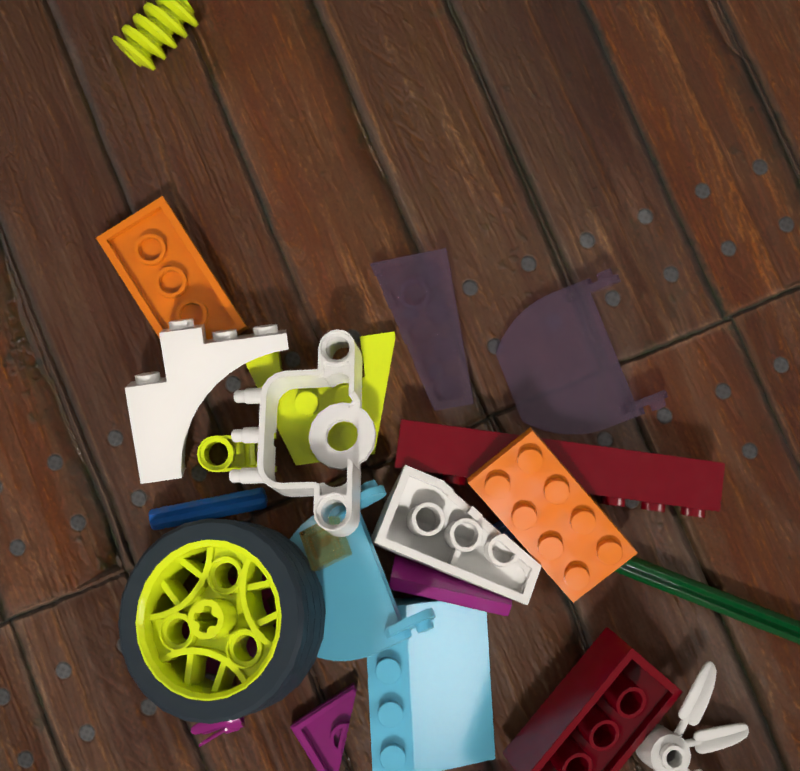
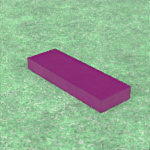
M395 554L389 581L391 590L502 616H509L512 599Z

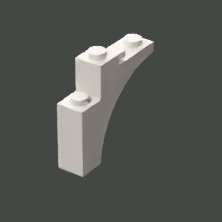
M193 318L168 322L169 329H163L159 332L166 377L161 378L160 372L141 373L135 375V381L130 382L125 387L141 484L183 477L186 469L185 446L193 416L204 398L216 384L241 365L273 352L288 350L286 330H278L277 324H268L253 327L254 334L237 336V329L212 332L213 339L207 340L204 324L194 325Z

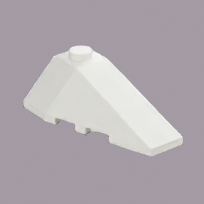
M404 465L383 506L371 536L373 545L528 605L542 566L507 535L502 534L490 524L477 509L467 504L443 480Z

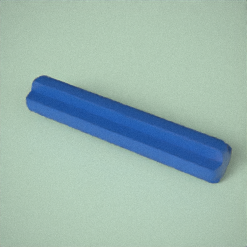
M260 487L155 508L149 511V523L152 530H160L202 519H215L260 510L267 507V495L264 488Z

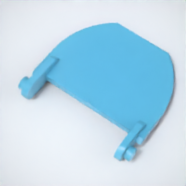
M371 480L361 485L360 510L386 496L387 493L384 486L378 485L376 480ZM336 506L329 513L330 525H336L343 521L346 516L345 506ZM361 512L359 525L349 536H333L317 524L313 515L290 538L311 562L322 586L326 614L324 637L317 655L318 658L331 661L363 659L413 636L411 630L416 628L418 634L434 628L432 619L436 616L433 608L420 611L402 620Z

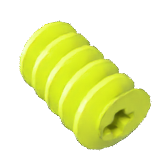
M155 0L157 6L147 2L143 6L147 18L138 13L132 17L137 29L125 24L121 29L126 40L115 35L112 37V40L139 67L144 66L154 71L156 67L151 56L155 55L165 60L167 57L162 49V45L165 44L176 49L178 46L172 35L176 33L186 38L188 34L183 24L186 22L195 28L199 25L194 16L195 12L187 0Z

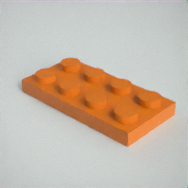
M163 196L96 237L159 339V332L163 329H169V321L193 318L194 325L204 324L207 340L213 339L212 332L237 329V335L248 329Z
M532 427L527 429L467 478L468 484L573 603L638 554L631 542Z

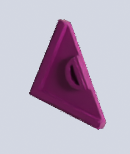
M354 682L293 721L290 725V728L317 771H339L357 691V686Z

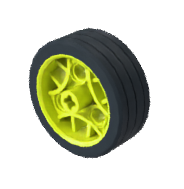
M207 518L184 523L163 534L143 553L131 571L123 591L118 628L120 647L129 674L142 693L162 711L184 721L213 724L235 720L261 711L283 700L301 684L315 663L324 637L326 611L322 586L308 558L295 543L278 531L255 523L227 519ZM234 565L238 572V578L232 586L228 580V572ZM190 573L199 578V581L189 594L183 584ZM263 574L267 578L265 581H262ZM271 588L275 598L276 611L267 615L263 606L261 590ZM185 621L188 623L190 630L187 640L182 635V625ZM250 636L257 643V653L254 658L248 654L246 648L247 640ZM207 656L221 662L215 681L205 678ZM235 674L242 683L238 686H232Z

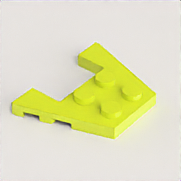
M395 331L360 336L365 377L362 378V409L368 413L374 422L377 435L374 450L370 455L376 452L396 340ZM280 351L245 363L257 388L262 387L267 379L275 373L283 371ZM341 383L334 388L292 389L284 393L279 399L277 429L296 466L320 462L310 449L308 436L311 423L318 413L329 405L352 402L348 395L349 383ZM345 421L335 424L328 433V444L337 451L348 450L357 441V428L352 423Z

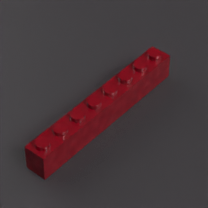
M401 419L395 468L403 469L404 465H407L424 473L442 474V480L445 483L465 485L466 477L471 476L520 435ZM541 438L588 494L601 496L600 504L625 507V501L629 499L641 501L640 509L665 512L666 505L681 507L680 515L705 518L706 510L720 512L725 463Z

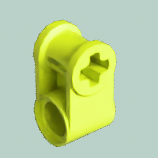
M231 435L210 436L204 439L198 447V462L203 468L212 472H230L233 469L257 467L258 443L245 444L243 442H234ZM221 442L228 450V458L223 464L215 465L209 458V450L214 444Z

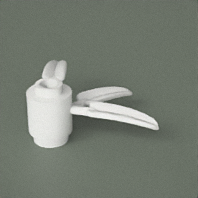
M712 661L704 663L679 709L678 716L681 720L674 733L666 727L657 724L636 749L639 759L654 771H691L688 768L691 760L689 747L695 746V750L699 754H705L735 745L748 736L749 728L747 724L734 723L697 730L691 739L684 740L681 738L688 723L692 726L699 724L708 706L717 672Z

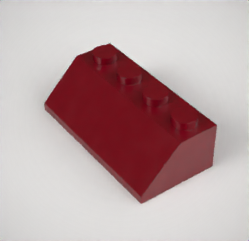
M606 627L502 753L515 771H619L681 696L683 691L611 629Z

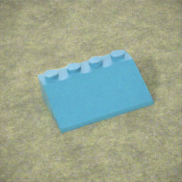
M425 597L394 598L402 620L430 608H433L436 617L432 619L434 628L420 634L414 628L411 630L413 636L409 639L367 657L372 771H444L494 760L495 742L487 612Z

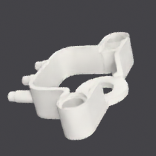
M336 329L329 331L322 337L318 347V369L278 372L269 377L260 388L236 390L234 392V401L236 403L260 404L259 427L234 429L231 433V438L234 442H243L245 444L258 443L257 467L231 470L229 472V480L232 483H265L284 496H314L313 512L315 521L321 528L337 537L349 536L359 525L361 463L366 461L374 450L377 437L374 422L368 413L362 409V353L348 332ZM349 348V352L344 358L333 359V355L338 349ZM349 383L348 395L352 402L329 405L319 412L311 423L308 436L310 449L317 460L329 468L347 470V482L338 487H331L325 483L277 482L275 478L276 447L274 446V433L277 432L279 399L284 393L292 389L334 388L338 384ZM339 422H350L357 428V441L348 450H334L328 444L327 437L330 429ZM336 506H345L346 516L343 521L336 525H330L329 513Z

